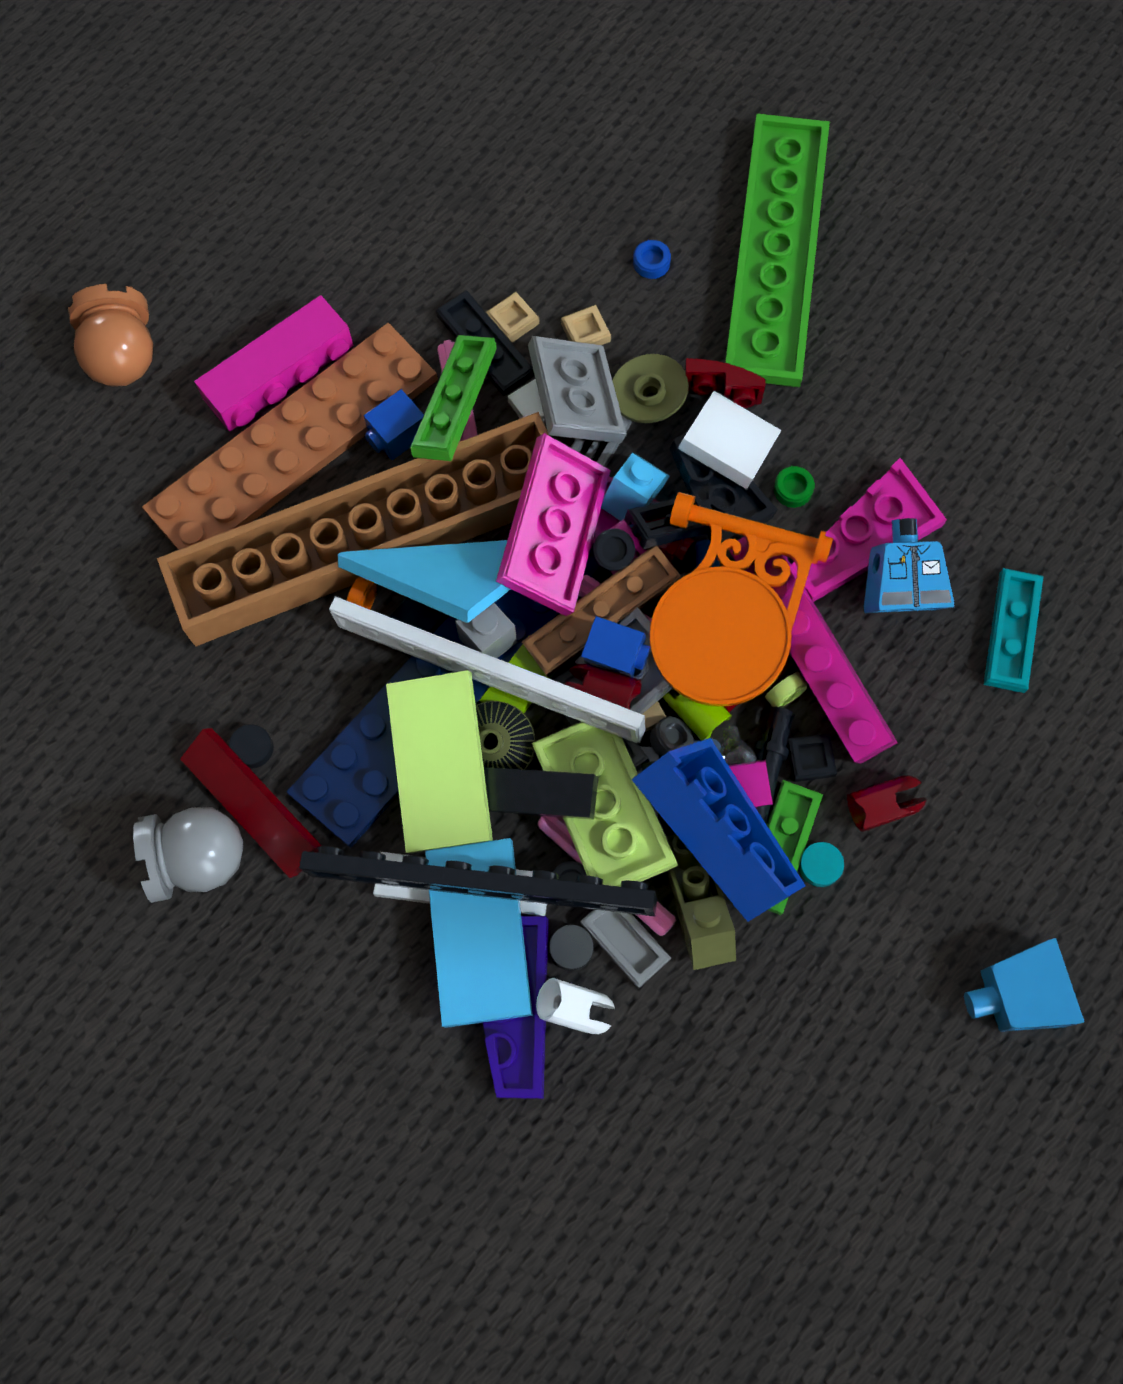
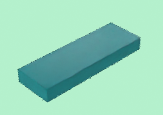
M1005 568L1001 570L983 685L1025 693L1028 690L1044 576Z

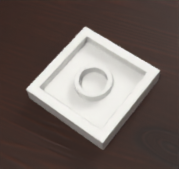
M713 391L678 449L747 489L781 430Z

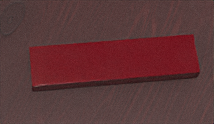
M212 728L202 729L180 760L289 878L297 876L302 871L299 868L302 851L317 852L318 847L322 845Z

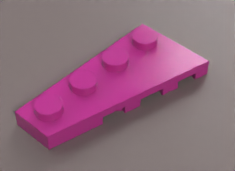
M901 458L890 467V470L880 480H877L869 487L866 493L852 507L850 506L828 531H825V536L833 538L826 563L818 561L817 565L811 563L805 583V589L813 602L868 570L871 548L885 543H893L892 520L916 518L918 540L945 524L947 519ZM793 562L791 565L797 574V566Z

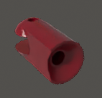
M577 664L570 668V673L583 681L582 685L574 682L564 683V685L629 710L631 701L640 694L642 687L640 679L590 664Z
M903 775L847 794V805L855 826L859 831L863 832L918 813L925 806L927 798H914L897 804L896 792L914 788L922 782L916 777Z

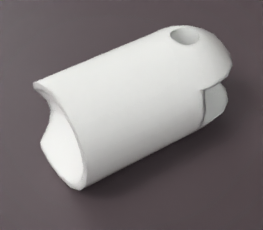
M556 978L548 979L542 985L536 1002V1010L540 1019L597 1035L606 1032L611 1025L589 1019L591 1005L608 1009H615L613 1001L605 994Z

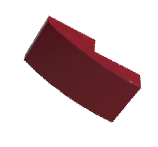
M686 358L684 370L688 378V391H694L701 395L711 394L713 391H722V396L743 408H749L755 404L762 403L766 384L765 379L761 376L728 363Z

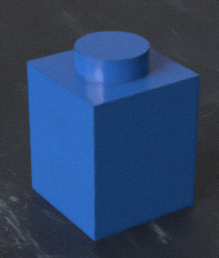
M400 389L364 415L368 429L365 437L377 453L383 450L393 460L411 447L424 414L406 393Z
M596 616L581 657L586 662L633 677L636 669H644L651 646L645 644L647 637L644 632Z

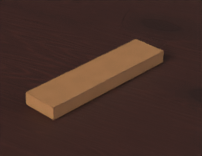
M658 546L651 547L634 559L628 566L619 570L578 600L574 613L568 616L559 614L523 640L522 644L548 677L584 650L596 616L619 623L637 607L639 609L643 608L669 589L676 581L681 579V576Z

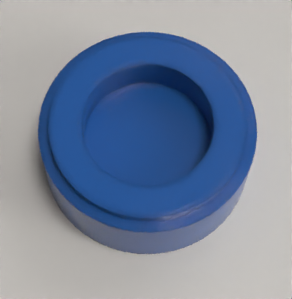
M647 240L635 248L633 266L640 276L656 279L665 275L669 270L671 253L664 243L657 240Z

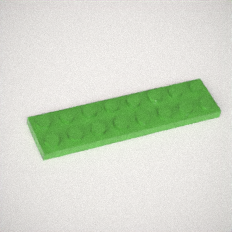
M756 114L725 363L751 371L764 378L767 384L800 387L803 377L830 122Z

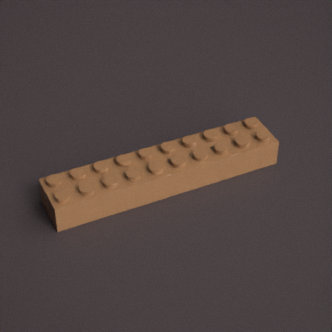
M539 412L459 442L452 461L417 458L157 558L183 631L196 647L349 587L360 576L338 567V554L341 552L458 544L512 523L536 438L543 433L548 435Z

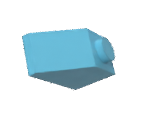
M632 453L614 476L604 495L601 508L621 521L625 518L628 509L649 505L670 476L639 455Z

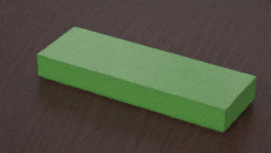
M782 780L767 826L795 870L798 871L823 794ZM788 898L768 911L782 915Z

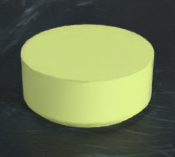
M796 672L774 686L766 694L765 698L772 707L783 708L797 699L807 689L808 684L800 673Z

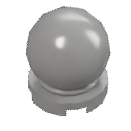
M213 807L188 808L173 814L165 824L161 822L157 814L138 817L139 822L134 823L136 861L145 859L150 880L141 881V885L147 899L151 903L172 898L173 887L175 886L187 892L210 891L226 884L239 869L243 852V839L239 828L229 817Z

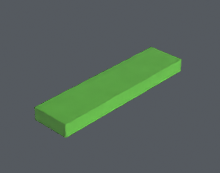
M457 336L410 449L414 458L452 461L496 352L495 338Z

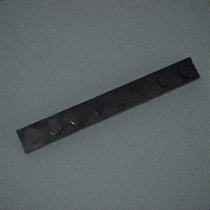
M319 846L317 852L302 851L299 866L302 871L311 877L654 917L657 905L655 891L648 890V884L638 881H621V887L603 885V879L598 877L580 875L577 876L576 882L559 880V874L541 870L533 871L532 877L515 875V869L505 866H489L488 872L471 870V864L461 861H446L445 867L428 865V859L416 856H403L402 862L388 861L385 854L372 851H361L359 857L344 856V850L328 846Z

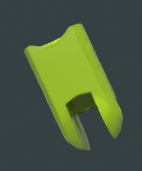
M673 689L663 696L668 705L701 741L710 738L712 731L718 725L732 717L723 706H708L694 702L681 694L678 695Z

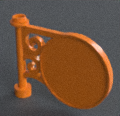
M678 492L673 505L670 524L685 529L689 521L709 526L711 529V542L699 566L676 581L659 600L650 625L652 656L664 680L682 696L708 706L719 707L741 704L762 694L781 674L789 656L792 638L791 631L811 563L816 565L818 561L826 563L833 538L825 536L826 532L822 530L819 538L697 506L694 505L695 496ZM722 530L743 535L746 538L748 552L744 559L735 562L726 556V551L729 549L733 550L734 556L739 555L741 544L736 539L730 538L721 543ZM773 556H788L797 566L796 581L787 610L772 587H780L787 582L790 577V566L783 559L773 560L772 567L781 570V574L779 576H771L766 572L765 564ZM717 558L721 566L711 567ZM753 563L755 575L750 572L744 571L748 569Z

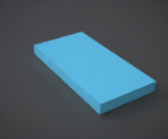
M511 838L425 851L426 859L429 860L428 865L445 867L446 861H461L471 864V870L488 872L489 866L496 865L513 868L516 875L513 841ZM429 890L442 1027L447 1028L533 1016L520 901Z

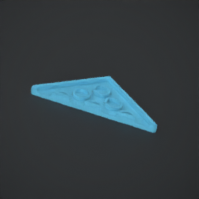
M507 540L346 551L338 554V567L465 623H469L511 590L496 582Z

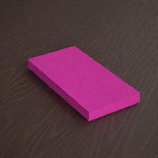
M545 433L537 437L496 582L564 616L574 613L611 470Z

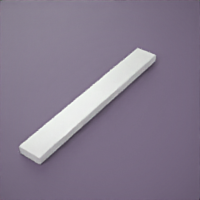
M336 596L329 608L338 627L453 672L468 670L472 673L473 680L619 737L640 743L646 730L645 715Z

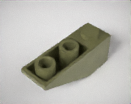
M676 834L667 835V841L678 866L667 870L693 970L736 961L735 928L722 890Z

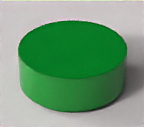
M797 466L787 467L780 471L776 477L774 494L777 500L787 507H801L811 499L815 482L812 475L806 469Z

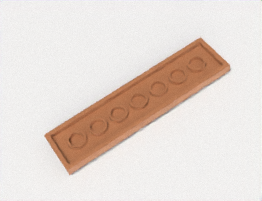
M387 323L143 505L142 508L177 550L253 522L363 438L368 431L364 419L366 413L400 389L411 400L438 380L437 373Z

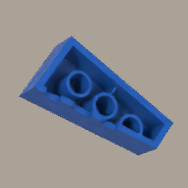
M711 738L668 751L631 779L747 922L768 911L806 886Z

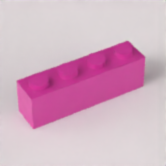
M320 295L194 382L205 403L230 432L237 426L247 425L253 420L257 412L269 404L273 405L280 402L289 390L301 382L306 383L312 380L322 367L331 361L339 360L347 354L349 349L354 346L349 327Z

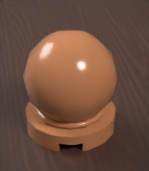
M99 284L86 287L72 296L73 304L71 307H68L70 324L76 330L74 354L80 367L93 381L111 387L127 386L141 378L152 362L153 341L149 330L145 326L149 320L147 300L141 292L132 287L126 286L127 293L108 291L107 284Z

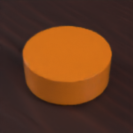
M358 577L350 589L347 601L371 609L377 591L376 583Z

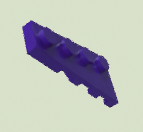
M521 916L533 1016L483 1022L486 1036L485 1043L497 1098L544 1099L546 1021L539 1018L536 1002L542 985L547 981L549 919L546 916Z

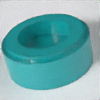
M817 842L810 845L804 851L799 870L804 880L816 887H827L835 883L842 875L844 859L841 852L832 844Z

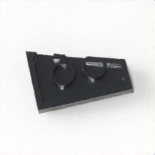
M687 433L673 440L669 450L689 495L697 493L708 509L763 524L773 519L778 509L753 481L745 489L679 450L678 448ZM722 530L721 543L729 538L737 540L743 535ZM707 533L708 538L711 542V533Z

